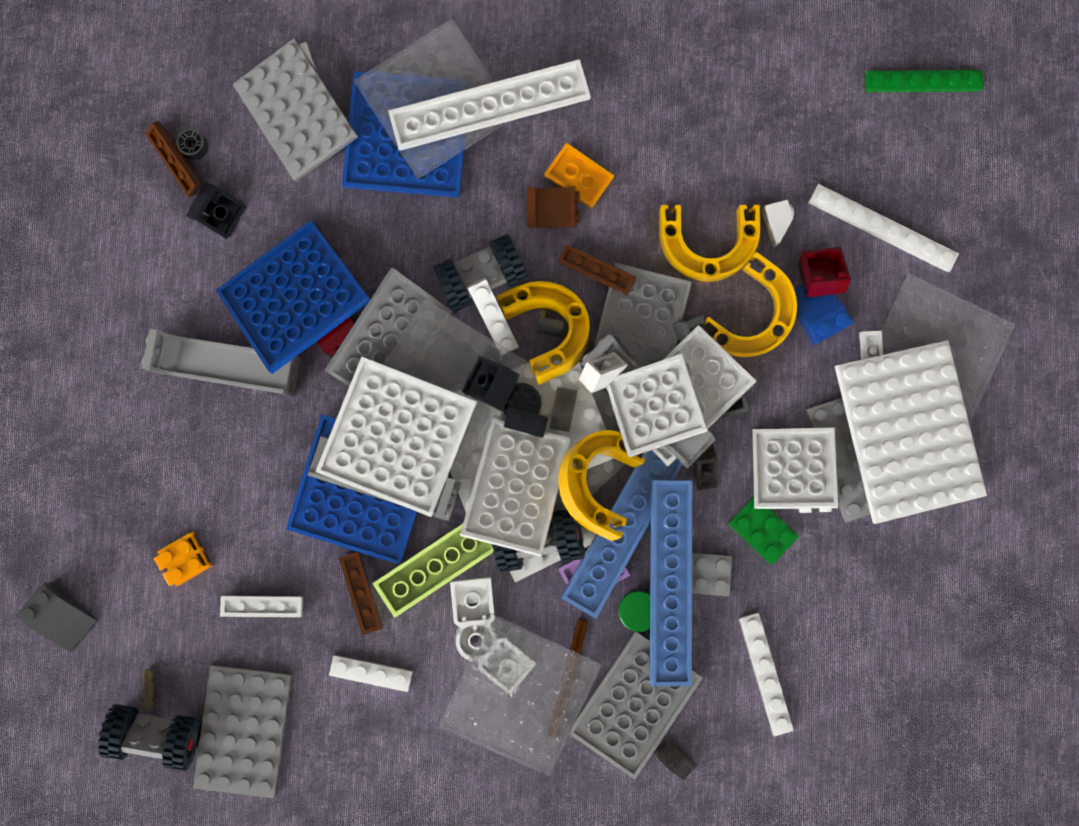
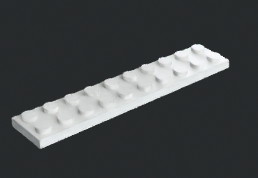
M579 59L392 109L388 112L400 151L590 100L591 96Z

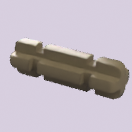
M152 669L143 671L142 710L154 708V700L152 698H154L155 681H153L155 670Z

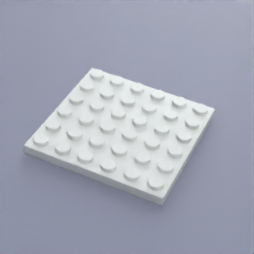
M361 357L315 472L432 517L477 402Z

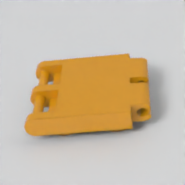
M194 531L157 551L159 555L154 560L160 571L167 568L168 571L162 575L169 586L173 584L180 586L213 566L203 553L204 548L200 547L194 537L196 535ZM189 538H191L192 542L194 543L196 550L192 546ZM198 554H200L201 558L203 559L205 566L201 562Z

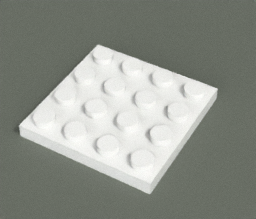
M682 354L618 375L607 386L629 457L708 431Z
M835 428L753 429L754 509L838 508Z

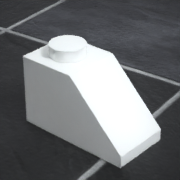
M788 199L766 205L761 210L772 248L781 242L793 220L794 209L791 204L789 205Z
M612 352L588 361L579 381L591 393L606 388L627 367V364L616 353Z

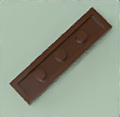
M152 122L145 135L188 197L195 196L202 185L199 178L195 175L160 122Z
M566 244L558 260L559 264L628 296L637 279L635 276Z
M355 552L339 557L362 635L382 629L381 620L360 553Z

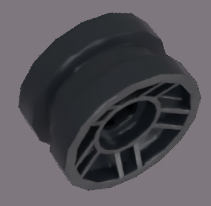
M185 129L177 136V148L185 157L197 160L204 157L207 153L208 142L196 129ZM190 143H195V146L191 147Z

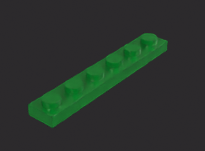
M983 70L866 71L865 93L980 92L983 90Z

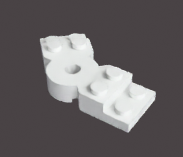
M491 577L450 581L454 623L458 626L455 636L458 652L467 660H478L479 670L511 695L536 662L504 634H495L494 628L490 624L495 619ZM474 635L481 637V641L477 644L470 641Z

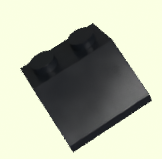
M204 182L186 217L228 239L246 205L217 186Z
M479 356L461 392L502 412L520 374L502 364Z

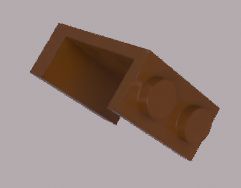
M571 186V188L527 187L528 228H576L577 223H580V211H577V203H580V191H576L575 186Z

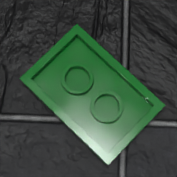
M754 496L727 523L771 566L799 537L771 509H754Z

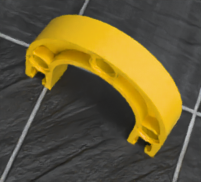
M661 205L659 209V238L662 251L668 262L679 273L690 279L702 282L726 279L746 265L758 246L760 238V205H754L749 209V213H752V221H745L744 210L747 209V205H740L737 208L736 243L728 254L719 258L698 256L686 246L681 233V205H675L674 209H671V213H675L674 221H666L665 211L668 209V205ZM672 228L675 234L670 236L666 233L665 229ZM744 228H750L753 234L747 235L744 232ZM711 266L714 269V274H708L705 267Z
M758 252L753 254L750 261L753 262L755 259L763 266L760 273L750 268L751 263L749 262L742 270L761 283L772 296L774 312L771 322L766 329L755 336L742 337L732 334L710 317H707L705 323H702L704 325L708 323L716 330L712 337L714 341H716L719 334L726 336V343L720 346L729 355L735 357H753L773 350L788 336L796 319L797 299L790 280L781 269ZM770 270L773 272V280L765 278V271ZM775 325H778L782 328V334L780 336H775L773 334V328Z
M536 281L519 285L496 295L497 303L506 320L532 309L545 308L560 314L569 326L567 337L558 347L529 360L530 370L536 375L538 385L565 374L580 362L588 348L590 322L585 305L575 293L556 283ZM579 313V315L573 316L572 314ZM554 361H560V362H561L560 364H557V365L553 364ZM546 366L548 367V368H546L545 370H543V371H541V372H539V371L537 370V369H540V368H543V367H546Z
M602 430L580 439L568 449L560 464L558 484L562 501L574 520L589 531L613 541L622 538L623 532H617L609 527V523L613 524L615 528L619 526L624 527L627 518L602 507L592 497L586 481L588 465L595 455L613 457L633 468L644 464L645 458H640L636 455L629 457L627 455L621 432Z

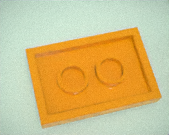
M568 143L564 145L544 173V177L560 188L575 186L576 191H580V201L591 209L614 179L613 174Z

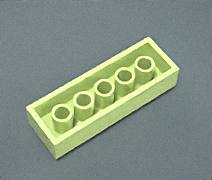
M461 524L372 584L395 618L493 553L492 544L460 536L463 526Z

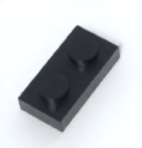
M509 407L504 428L543 438L548 418Z

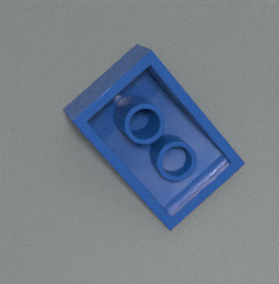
M804 285L794 289L797 299L796 317L813 346L854 323L843 304L834 294L807 298Z

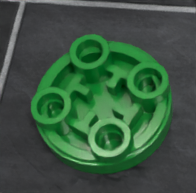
M632 591L622 598L618 613L625 627L635 632H643L650 629V594L644 591Z

